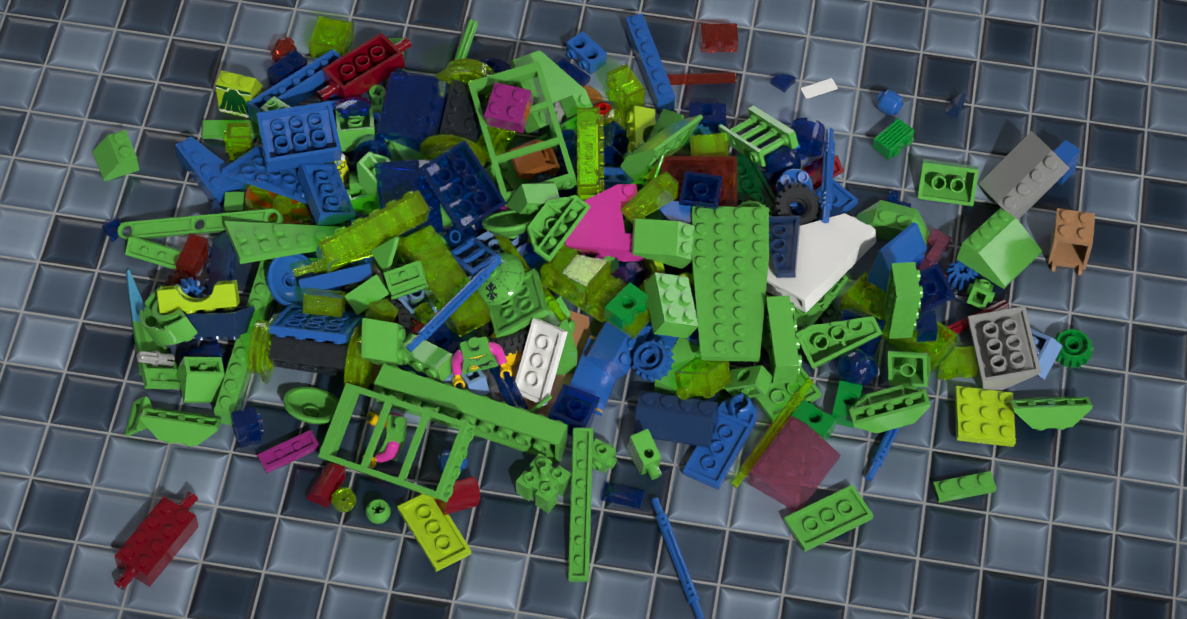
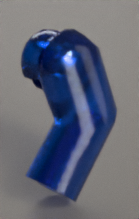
M891 190L889 192V202L911 208V203L900 200L898 191Z

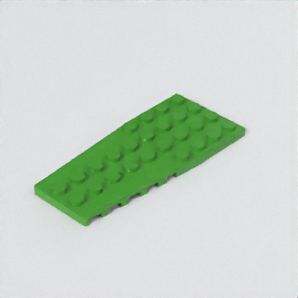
M692 206V225L695 226L692 245V268L699 326L700 359L709 361L758 362L760 360L769 263V207Z

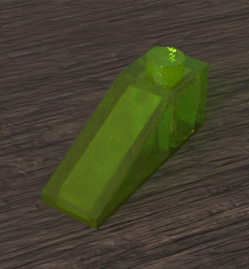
M667 171L652 179L621 209V213L632 223L635 218H644L678 198V182Z

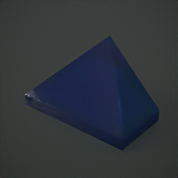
M606 482L601 501L640 509L645 490Z

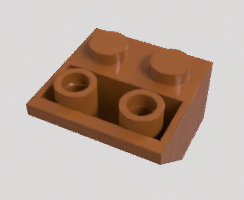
M534 139L532 141H529L520 146L510 149L509 152L530 145H534L543 141ZM553 147L512 159L516 174L521 179L543 182L553 179L560 169Z

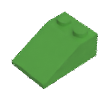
M372 104L335 107L337 132L342 151H368L376 148Z
M635 218L633 222L632 254L682 269L692 262L695 226L679 221Z
M362 318V358L379 366H383V364L389 366L403 365V360L405 359L403 340L406 337L403 326L397 323Z

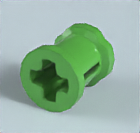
M381 85L372 86L369 90L371 96L370 104L385 105V88Z

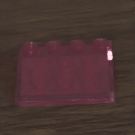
M791 416L749 472L748 484L797 512L805 506L841 455L809 425Z

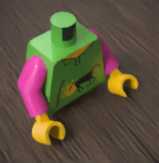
M472 337L468 341L461 342L459 350L451 357L452 375H454L452 378L453 386L456 388V384L461 383L462 388H465V382L460 374H469L497 367L498 365H500L501 378L504 379L503 372L508 371L510 376H512L511 366L506 364L507 359L502 347L497 343L490 342L487 337Z
M368 412L367 415L372 418L366 422L376 426L380 415ZM389 412L378 441L376 457H372L368 468H374L377 462L383 463L389 460H397L406 440L407 418L402 417L398 413Z

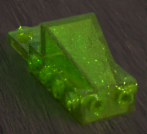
M564 245L549 263H545L540 270L541 284L600 322L607 321L619 329L604 317L605 306L626 287V284L621 279L611 275L610 261L581 256L574 249ZM647 307L644 313H639L630 326L619 330L635 339L651 320L649 308Z

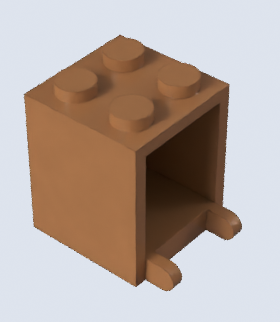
M1057 208L1049 246L1048 265H1051V272H1055L1056 266L1078 269L1077 275L1079 276L1082 275V270H1086L1093 245L1095 213Z

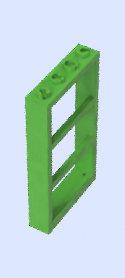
M540 61L468 82L505 207L517 190L506 191L498 163L560 145L568 174L536 184L555 183L558 191L562 189L568 190L578 185ZM539 77L546 101L532 105L529 114L549 109L557 138L496 156L487 128L489 126H487L478 95L492 91L495 83L513 85Z
M346 383L318 457L328 462L342 465L345 468L448 502V499L453 494L455 480L460 475L461 464L467 456V448L474 437L475 426ZM359 394L384 402L361 465L336 457ZM392 405L422 414L398 478L368 468ZM430 417L460 427L436 491L406 481Z

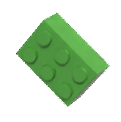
M655 272L644 284L645 293L648 295L647 303L653 333L688 338L699 327L689 278Z

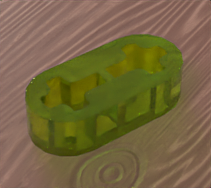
M427 302L420 304L414 311L417 321L424 325L435 316L434 310Z

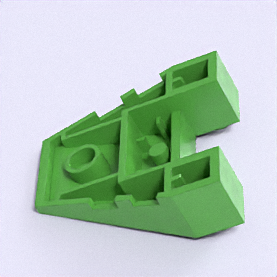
M539 50L511 61L512 69L540 61L552 103L560 101L567 118L593 107L586 90L542 51ZM539 77L516 83L518 88L531 90L534 99L532 105L546 101ZM545 109L529 114L525 126L527 134L553 123L548 110Z

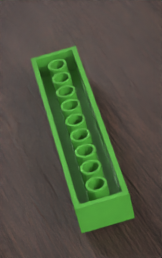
M383 364L374 382L376 393L475 426V436L535 456L540 453L558 464L566 449L568 425L562 421H554L546 418L544 415L533 414L523 408H515L505 402H497L487 396H479L469 390H461L451 384L437 382L431 377L419 376L413 371L401 370L395 365ZM376 399V402H377V403H380V404H383V405H384V402H383V401H380V400H377V399ZM392 405V408H395V409H398V410H401V411H404V412H407V413H410V414H413V415H416V416H419V417L422 416V414H419V413H416V412H413V411H410V410H407V409H404V408H401V407ZM432 417L429 418V420L457 430H459L460 428L459 426Z

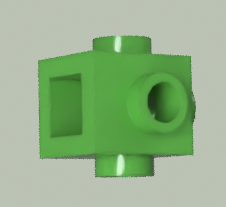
M976 278L974 284L970 283L966 294L969 295L967 303L985 310L987 303H991L995 293L992 292L994 285L988 280Z
M596 438L593 442L592 468L605 474L617 462L616 449L611 444L604 443Z

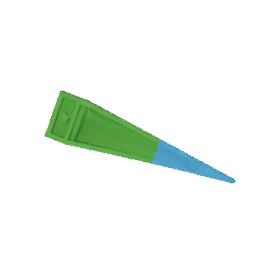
M128 269L126 279L136 353L138 354L139 351H159L160 353L170 354L166 346L153 341L139 320L140 311H144L145 305ZM168 359L174 362L172 366H153L150 363L138 362L139 375L142 376L145 389H181L176 362Z

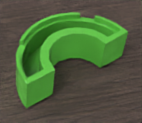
M156 289L145 301L146 307L144 311H140L139 320L154 342L163 346L190 341L198 332L180 309L171 314H160L158 289Z

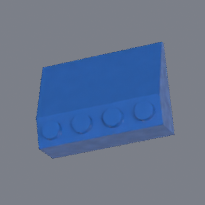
M330 101L256 113L267 172L297 168L300 166V163L322 164L341 160L342 149Z

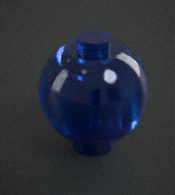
M782 145L769 152L764 159L766 171L763 175L774 184L785 171L790 169L800 170L801 158L798 156L800 152L796 148L792 150L787 145Z
M854 348L845 352L839 358L837 372L842 381L865 386L877 376L878 366L869 352Z

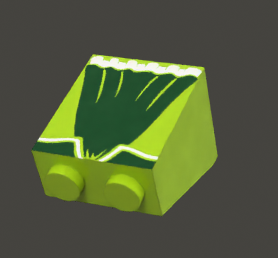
M222 70L215 84L219 111L249 118L247 102L266 91L256 78Z

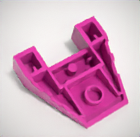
M618 184L585 200L584 202L591 207L566 239L565 247L588 253L589 251L600 253V256L603 257L608 255L618 258L619 261L623 262L643 261V257L632 254L633 233L625 234L622 212H635L639 201L636 184Z

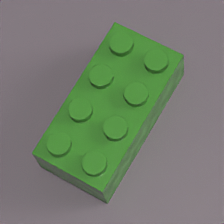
M915 262L891 264L884 302L889 339L912 338L913 330H916V319L919 318L918 309L921 308L920 298H923V288L918 283L920 281V270H916Z
M790 295L766 297L763 318L770 370L773 376L772 384L795 383L797 375H800V366H802V356L798 355L797 350L800 348L799 337H795L797 321L793 320L792 315L795 313L794 303L790 302Z

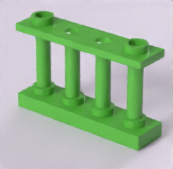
M754 105L748 108L749 119L737 126L728 129L722 124L718 125L720 131L719 138L723 143L733 147L751 159L752 162L762 167L766 166L763 156L776 148L786 145L793 150L799 146L794 130ZM751 125L756 126L755 128L749 130L741 136L737 135V133L743 131ZM761 132H766V134L760 136L752 142L747 141L748 139L754 137L755 135ZM772 138L777 139L761 149L757 148Z

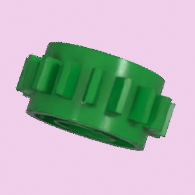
M1073 328L1069 330L1063 329L1062 333L1058 332L1056 337H1053L1063 346L1056 358V362L1062 364L1063 367L1066 366L1071 369L1073 367L1081 368L1082 364L1086 365L1088 360H1091L1094 346H1091L1092 340H1089L1088 335L1081 332V330Z

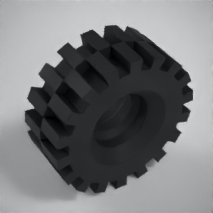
M795 183L790 184L789 187H784L774 199L772 206L774 212L772 215L796 216L791 213L790 204L797 202L803 207V213L799 215L801 219L800 226L816 222L822 212L820 210L821 203H818L820 197L819 195L815 197L816 191L814 189L809 191L810 186L808 185L802 187L801 183H798L796 186Z

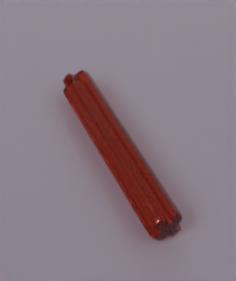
M735 72L667 74L671 85L736 83L737 79Z

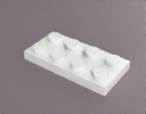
M532 319L512 392L536 403L541 402L550 395L568 331L541 319Z

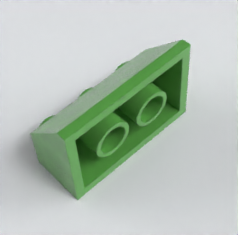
M923 159L918 199L973 206L979 172L978 166Z

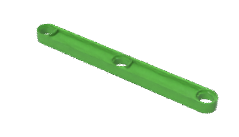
M275 209L132 221L122 223L118 227V235L128 240L129 236L152 239L226 232L224 221L270 223L269 216L276 213L278 219L275 223L281 224L283 217ZM203 220L205 223L204 227L197 230L196 222ZM128 226L131 227V234L129 236H124V228Z

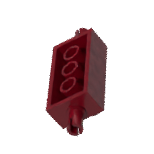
M381 32L322 69L327 86L316 92L317 97L323 102L334 94L338 95L341 99L358 97L367 92L372 86L378 85L405 68L403 52L412 47L410 40L405 37L396 44H393Z
M187 492L179 504L163 496L114 557L117 568L123 571L118 579L114 581L118 588L121 587V590H125L133 578L150 587L199 527L196 515L189 511L195 502L198 501V497L194 493Z

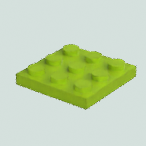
M956 386L954 390L956 440L1014 447L1016 444L1014 410L1011 406L1013 393Z

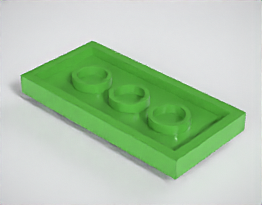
M852 484L784 517V523L803 552H806L872 520L874 515Z

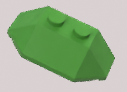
M367 152L357 163L359 185L384 213L407 221L418 210L414 190L409 181L388 157Z
M576 195L548 200L526 228L533 250L550 262L591 206Z
M880 200L857 214L856 218L859 221L871 225L875 229L876 237L889 241L893 240L915 222L918 224L927 246L930 232L917 209Z
M902 384L866 394L849 410L854 427L877 434L914 424L931 405L926 389Z
M1062 396L1011 400L1014 412L1032 429L1045 430L1046 428L1062 430L1067 427H1073L1093 407L1089 397Z
M145 408L140 415V420L158 440L165 441L166 443H182L186 446H198L218 431L223 420L205 414L159 408Z

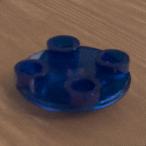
M359 96L347 97L335 104V109L342 118L358 114L366 116L372 107V102L369 99Z

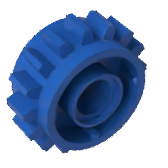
M655 339L649 342L644 341L633 352L634 358L631 361L634 365L632 368L644 381L647 379L651 382H654L656 379L660 381L662 377L668 375L669 370H672L671 365L674 363L672 356L674 354L670 347L661 340L658 343Z

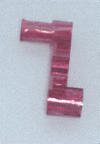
M934 229L927 241L933 248L917 270H920V275L923 277H929L942 286L948 275L935 269L934 265L946 251L952 238L938 229Z

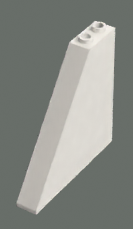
M845 213L830 217L829 223H823L822 220L800 226L796 278H776L769 249L766 291L774 296L790 295V302L794 303V307L807 313L876 243L875 229L871 225H867Z

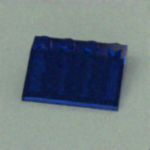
M391 72L376 135L428 155L436 146L449 83L431 76Z
M466 140L418 169L459 233L482 221L485 217L495 213L507 204Z
M417 159L375 163L383 236L432 239L434 235L444 233L435 162Z

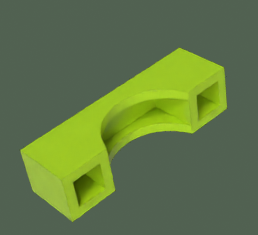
M634 105L632 110L627 113L628 152L630 150L632 152L635 151L637 145L641 142L644 143L643 136L649 135L656 125L655 109ZM656 168L642 178L652 179Z
M237 280L218 281L214 286L212 294L205 298H192L183 292L180 285L160 287L157 290L160 314L166 313V315L179 309L182 312L185 311V314H193L197 310L213 312L216 311V308L233 310L240 303Z

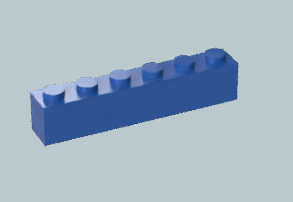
M643 13L625 17V33L656 112L661 113L663 109L674 110L675 94Z
M332 49L247 102L249 118L258 125L256 113L262 112L261 107L274 96L290 107H294L323 89L327 85L325 84L322 69L342 56Z

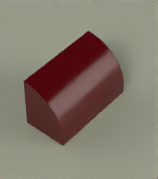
M336 463L326 464L306 499L328 508L346 478L345 467Z
M475 476L455 481L453 494L448 499V502L435 499L443 515L478 506L480 501L478 482Z

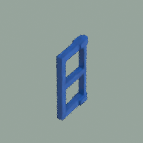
M470 237L465 240V243L447 253L449 259L472 276H475L482 268H486L496 257L501 259L499 254L492 251L475 237ZM474 245L480 248L462 260L457 257V255ZM484 253L490 256L474 268L468 265V263Z

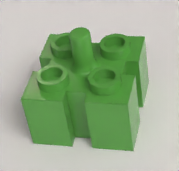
M539 453L530 464V472L525 470L516 480V493L528 501L531 498L535 499V505L549 513L558 502V494L563 496L571 487L572 473L561 466L555 469L552 467V461Z

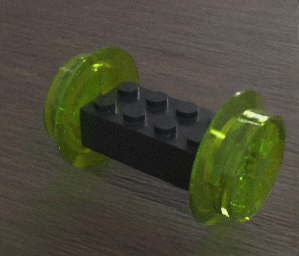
M473 59L453 60L447 64L446 69L439 72L436 76V86L446 96L437 135L423 140L420 151L425 158L426 168L434 175L447 180H468L475 176L476 170L482 168L487 160L484 150L476 144L480 122L468 82L496 73L491 67ZM492 91L478 95L482 112L484 105L489 103Z
M274 314L269 321L258 319L255 322L249 343L248 370L251 374L261 375L263 383H269L275 367L344 377V387L346 383L368 389L374 363L362 358L361 327L356 326L348 347L346 343L335 345L328 344L326 340L324 342L309 341V338L299 340L290 338V336L277 337L275 334H270L269 326L279 316L278 314Z

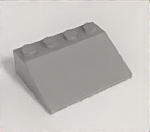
M1031 131L979 185L1005 211L1019 220L1070 168Z
M1025 306L968 316L969 332L982 389L1004 390L1041 374Z

